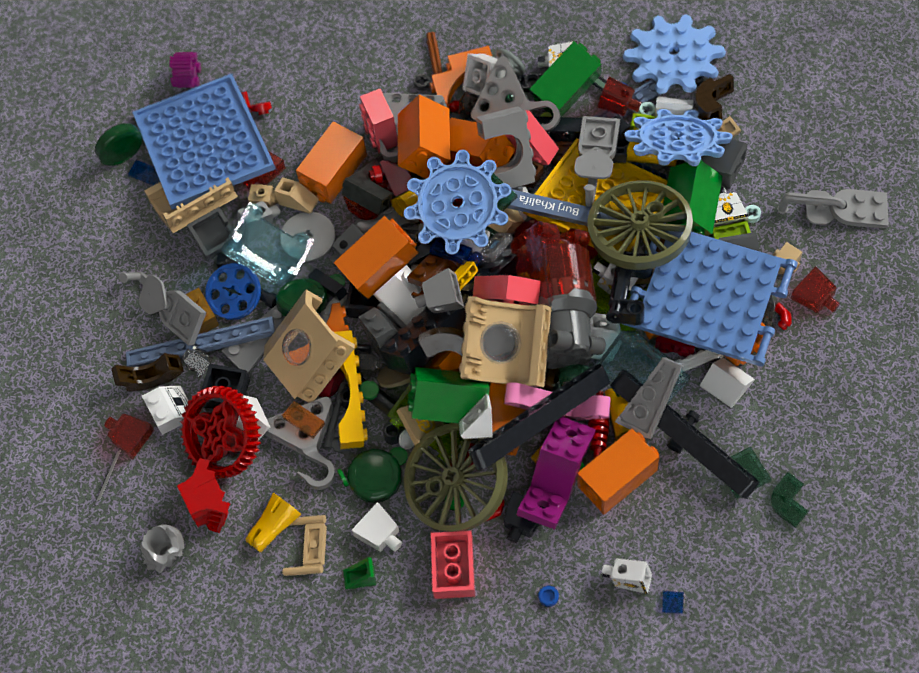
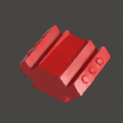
M199 458L193 475L185 482L177 485L197 527L206 524L208 530L220 533L227 519L231 503L222 501L225 492L219 487L214 476L215 471L207 470L210 461Z

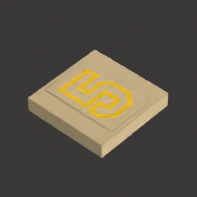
M408 405L396 411L414 445L418 444L420 439L428 432L444 425L443 422L412 419L411 411H408Z

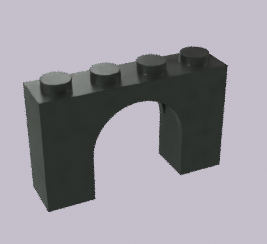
M382 155L371 163L366 164L362 169L357 170L350 177L345 178L342 184L343 196L377 215L389 208L392 192L375 184L369 177L371 166L381 165L380 161L384 160ZM411 172L413 178L420 180L419 175Z

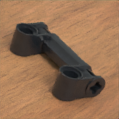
M624 251L623 253L624 255L633 256V252ZM637 253V256H648V254ZM618 266L615 267L608 302L609 312L606 314L608 322L633 326L641 325L644 322L645 308L643 302L629 300L627 295L631 277L647 279L652 276L653 268L632 270Z
M361 374V384L367 381L363 378V374ZM348 385L340 392L341 403L345 409L349 405V401L345 400L347 397H350ZM379 388L378 395L368 401L390 418L383 426L385 441L390 445H394L399 442L400 434L406 430L396 412L402 406ZM389 432H397L395 435H388Z

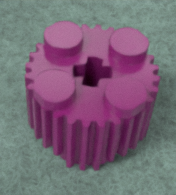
M175 52L173 56H170L169 67L172 68V76L174 77L170 78L172 87L195 88L200 86L197 74L201 73V63L197 62V52Z

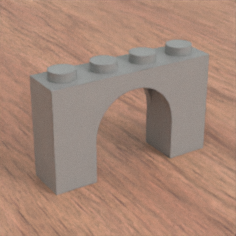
M518 106L476 117L478 135L486 140L508 134L513 135L516 141V152L512 160L506 165L496 167L495 172L491 176L494 184L506 183L511 188L534 183V176L536 175L535 166L532 164L534 154L529 143L531 134L527 129L526 123L528 122V115L525 110Z

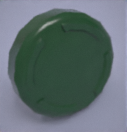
M122 123L114 125L99 137L95 145V154L100 162L106 166L121 165L137 154L142 145V134L133 124Z
M302 278L292 280L283 285L276 294L278 311L286 317L304 291L308 290L322 298V303L316 310L320 314L326 309L328 304L327 290L313 279Z
M370 449L361 452L352 460L348 467L347 479L351 491L357 498L367 503H380L390 499L397 493L402 482V471L398 460L391 453L382 449Z

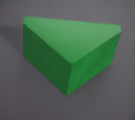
M371 557L343 570L346 590L377 585L375 567Z

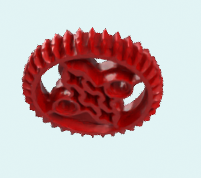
M211 386L200 390L192 396V399L187 401L188 405L184 407L186 412L181 414L184 418L180 421L183 427L179 429L183 434L180 438H183L184 441L181 445L186 447L184 452L189 454L187 459L193 460L192 465L195 466L199 458L209 460L207 470L215 471L214 476L218 479L234 477L248 469V466L253 464L252 460L257 457L255 455L259 451L257 445L261 444L258 437L262 436L258 433L261 427L257 426V422L260 419L255 418L257 412L252 411L253 405L248 404L249 399L243 398L244 394L238 393V390H232L231 387ZM221 398L224 400L223 403L214 408L212 414L207 412L200 413L202 407L210 399ZM239 416L242 421L244 431L236 427ZM197 434L204 437L202 447L199 444ZM228 451H241L233 464L229 466L217 465V461L225 457Z

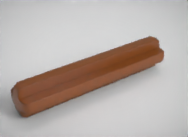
M428 32L426 39L433 75L443 73L436 35L434 32Z

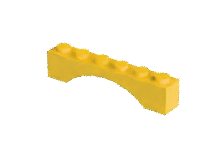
M352 330L334 332L355 344V349L357 348V339L353 337ZM354 350L340 367L348 382L350 391L347 411L338 425L340 449L364 447V440H368L367 428L363 429L362 422L366 421L365 410H361L360 403H363V392H359L358 385H361V374L356 371V367H359V356L355 355Z

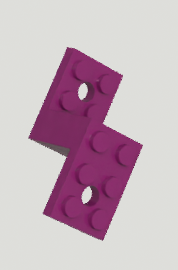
M565 417L555 421L540 449L531 486L518 508V516L555 530L573 494L577 473L580 470L583 457L594 437L596 429Z

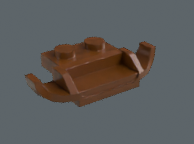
M429 254L407 277L408 283L419 286L422 290L420 293L413 292L411 294L412 297L415 299V297L424 294L422 288L424 281L448 268L455 272L464 263V259H461L460 255L457 258L446 257L443 259Z

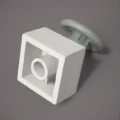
M503 48L497 50V58L503 54L510 61L515 74L524 75V65L512 52ZM468 54L463 90L480 96L498 59L486 54ZM500 70L497 73V78H503L506 71ZM491 87L489 89V94H496L497 87Z

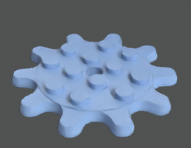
M683 15L679 22L675 24H669L663 17L656 16L652 21L654 29L651 31H642L640 29L632 31L631 40L636 42L638 47L627 49L623 53V60L635 62L639 65V68L632 74V79L635 82L651 78L656 81L655 91L659 94L666 93L673 84H679L683 87L684 91L691 93L697 88L695 83L697 77L704 76L714 79L718 76L717 68L711 65L710 62L713 59L724 57L726 51L721 45L709 43V40L716 35V31L712 26L695 29L692 27L693 20L689 15ZM673 50H675V52H678V54L672 55L670 54V52H673Z
M660 109L656 113L657 118H634V125L639 130H628L624 133L627 141L640 143L633 147L635 155H656L659 164L664 166L673 160H684L691 166H698L701 156L704 155L720 158L723 156L725 149L718 144H728L733 137L729 132L717 131L722 126L723 122L721 119H699V112L696 110H687L682 115H674L667 109Z
M459 150L456 153L455 161L450 165H444L437 157L429 158L427 161V167L430 170L429 177L425 180L412 178L407 183L409 191L417 194L418 201L413 206H409L404 210V216L408 220L419 219L423 222L424 227L418 235L419 241L422 244H428L434 238L441 237L445 240L446 252L451 255L459 251L460 243L465 239H471L479 248L485 247L489 241L485 233L486 227L490 224L503 226L508 222V215L498 209L497 203L500 199L511 194L510 185L506 183L494 184L491 176L496 170V163L493 160H486L481 166L474 167L469 162L470 155L466 150ZM455 199L463 200V203L461 206H459V208L453 206V201Z

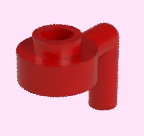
M247 91L241 92L250 112H258L259 115L269 113V109H272L270 101L250 105Z
M380 165L371 166V170H369L370 179L383 188L387 187L386 183H388V180H383Z

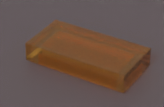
M295 401L292 402L282 415L284 420L313 439L325 425V421Z

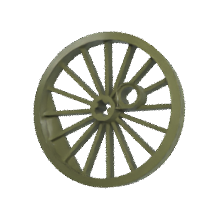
M638 180L619 184L604 192L592 205L587 225L592 245L602 258L618 267L645 270L662 266L682 253L691 237L693 216L688 202L675 189L659 182ZM633 192H644L642 207L639 211H637L631 194ZM648 192L659 194L655 201L648 203L645 207ZM628 194L634 213L632 214L617 197ZM664 197L672 200L666 206L661 203ZM612 201L625 215L609 209L605 205ZM676 206H679L683 211L664 216L665 213ZM599 212H602L618 220L599 219L597 216ZM686 219V225L663 224ZM595 225L611 226L615 228L598 231ZM663 231L683 232L680 238H677ZM619 234V235H617L616 237H614L613 239H611V240H609V241H607V240L604 238V237H608V236H612V235ZM640 235H642L648 256H637ZM636 236L633 256L624 255V251ZM646 236L661 252L652 255ZM655 236L674 244L666 248ZM627 238L618 251L613 247Z
M458 423L439 426L423 436L413 448L404 473L405 495L414 514L426 525L447 532L468 531L486 522L500 506L508 481L505 457L491 465L493 471L469 474L476 470L474 464L470 466L473 462L470 456L465 461L472 438L465 439L458 460L457 431H460ZM450 432L452 462L441 440L442 435ZM433 441H437L448 468L427 450V447ZM423 452L444 469V472L418 465ZM416 468L442 475L431 477L429 480L414 482ZM496 476L495 488L467 480L468 478ZM440 483V489L436 492L434 489L435 485ZM465 483L492 490L493 494L489 502L484 501ZM426 484L427 493L417 498L415 486ZM464 488L485 506L479 514H475ZM460 494L472 518L461 523ZM432 495L437 496L425 513L420 503ZM447 495L440 521L437 523L430 516ZM454 497L456 525H445Z

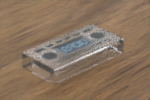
M495 233L488 241V244L476 255L478 261L494 262L513 240L510 233Z

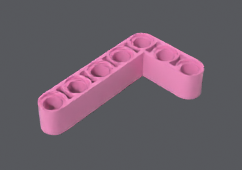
M507 383L504 404L527 410L552 392L520 383ZM601 395L592 396L562 417L576 419L577 421L609 418L611 398Z

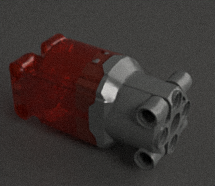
M538 221L511 242V252L518 257L516 263L517 277L541 281L538 304L551 307L546 368L557 369L564 367L577 369L581 364L590 362L593 354H603L606 348V342L603 338L592 336L590 318H592L597 309L590 254L586 249L590 242V235L588 231L570 228L560 234L556 224Z

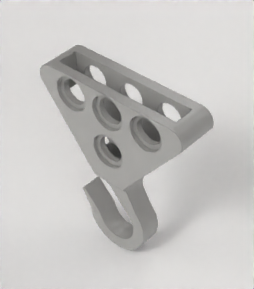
M505 56L499 57L471 112L472 119L476 121L478 116L517 106L529 111L547 107L552 109L554 116L550 123L541 124L545 131L554 129L560 121V112L556 105L546 100L539 102L528 101L510 61ZM500 70L506 71L503 78H497V73ZM496 86V94L490 95L489 89ZM512 94L514 96L513 101L506 103L505 97ZM489 103V109L484 112L481 111V105Z
M383 94L394 116L397 136L398 113L409 104L408 101L415 99L419 94ZM422 95L447 107L444 97L441 95ZM396 98L401 99L399 103L392 102V100ZM379 139L380 152L383 158L397 163L398 151L394 153L387 152L383 142Z
M329 397L320 398L267 419L270 428L265 433L266 436L329 470L327 477L321 481H315L311 477L297 472L298 476L315 490L328 488L336 477L332 462L319 453L334 408ZM321 410L319 414H313L314 411ZM303 417L301 421L295 422L296 418ZM284 424V427H283V428H281V429H277V428H276L278 425ZM303 434H310L305 439L301 438Z

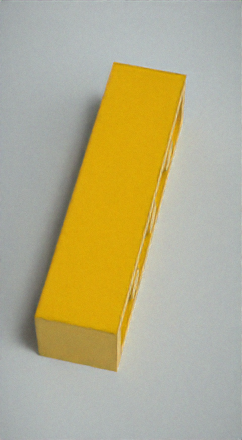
M465 261L454 272L457 275L460 291L478 272L474 261Z

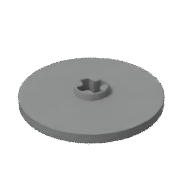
M302 212L294 215L284 224L280 234L281 245L285 253L292 259L301 262H312L323 258L331 251L336 239L332 222L326 216L317 212H312L311 214ZM308 233H310V234H311V237H308V239H305V236H307Z

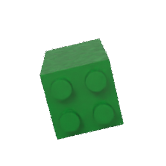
M573 41L530 88L531 98L536 102L546 100L554 103L559 109L560 117H563L602 74L601 60L594 54L591 56L582 43L577 44ZM547 107L543 108L547 112L551 113L552 116H554L552 109Z
M702 160L698 166H691L685 162L670 167L667 186L679 192L688 202L693 216L692 232L708 236L713 234L723 176ZM665 197L663 205L666 206L672 200ZM676 206L665 213L664 216L683 211L679 206ZM686 219L667 222L666 224L686 225Z
M415 367L414 374L411 373L410 375L411 392H408L407 396L408 411H411L412 419L459 424L485 394L489 395L488 382L462 379L460 372Z

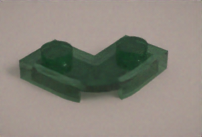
M787 472L772 492L771 505L778 516L796 528L809 511L793 500L803 488L804 483Z

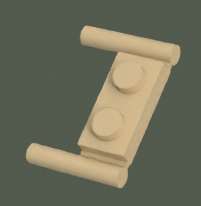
M325 515L298 517L289 525H305L303 567L283 568L284 576L323 573L327 530Z

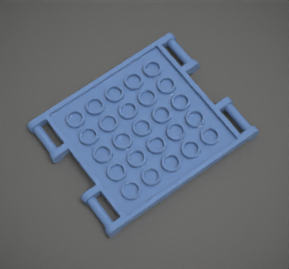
M663 231L677 238H680L683 232ZM691 232L690 240L682 253L672 261L655 268L647 291L642 290L640 287L632 286L629 300L643 299L645 308L644 322L638 326L624 325L750 364L764 366L766 360L764 357L770 339L774 336L775 329L770 326H761L770 296L787 297V288L793 270L796 269L798 263L793 259H783ZM665 240L664 246L669 248L674 243ZM651 241L649 247L653 255L658 252H656L657 246ZM780 267L786 268L780 287H774ZM761 334L763 338L758 353L755 356L751 355L757 335Z

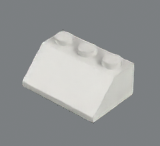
M407 265L373 294L406 325L426 307L419 308L411 295L413 292L420 293L422 290L421 287L408 283L407 277L412 270Z

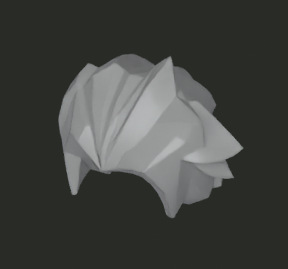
M170 525L154 526L151 530H147L140 544L142 557L144 558L143 564H147V570H156L162 573L166 567L173 566V562L178 556H183L182 549L185 548L184 538L177 528Z

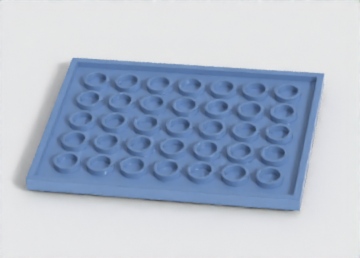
M232 74L133 111L172 210L176 209V206L181 207V203L186 205L210 192L209 188L214 189L213 185L218 187L224 184L226 178H229L234 186L276 169Z

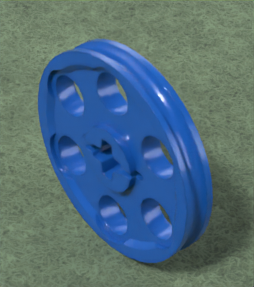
M237 263L226 264L218 268L210 276L205 290L206 301L211 310L216 315L228 320H238L249 315L257 306L261 296V285L257 275L251 269ZM239 270H244L245 272L242 279H237L236 275ZM222 273L227 274V279L225 282L219 281V277ZM249 284H254L255 286L252 293H247L246 289ZM225 288H227V289H229V290H231V289H232V290H236V292H238V293H240V294H242V295H238V294H236V293H235V294H231L230 291L226 290ZM215 290H219V298L213 300L212 293ZM242 301H246L247 308L243 311H240V303ZM225 304H229V312L223 314L222 307Z

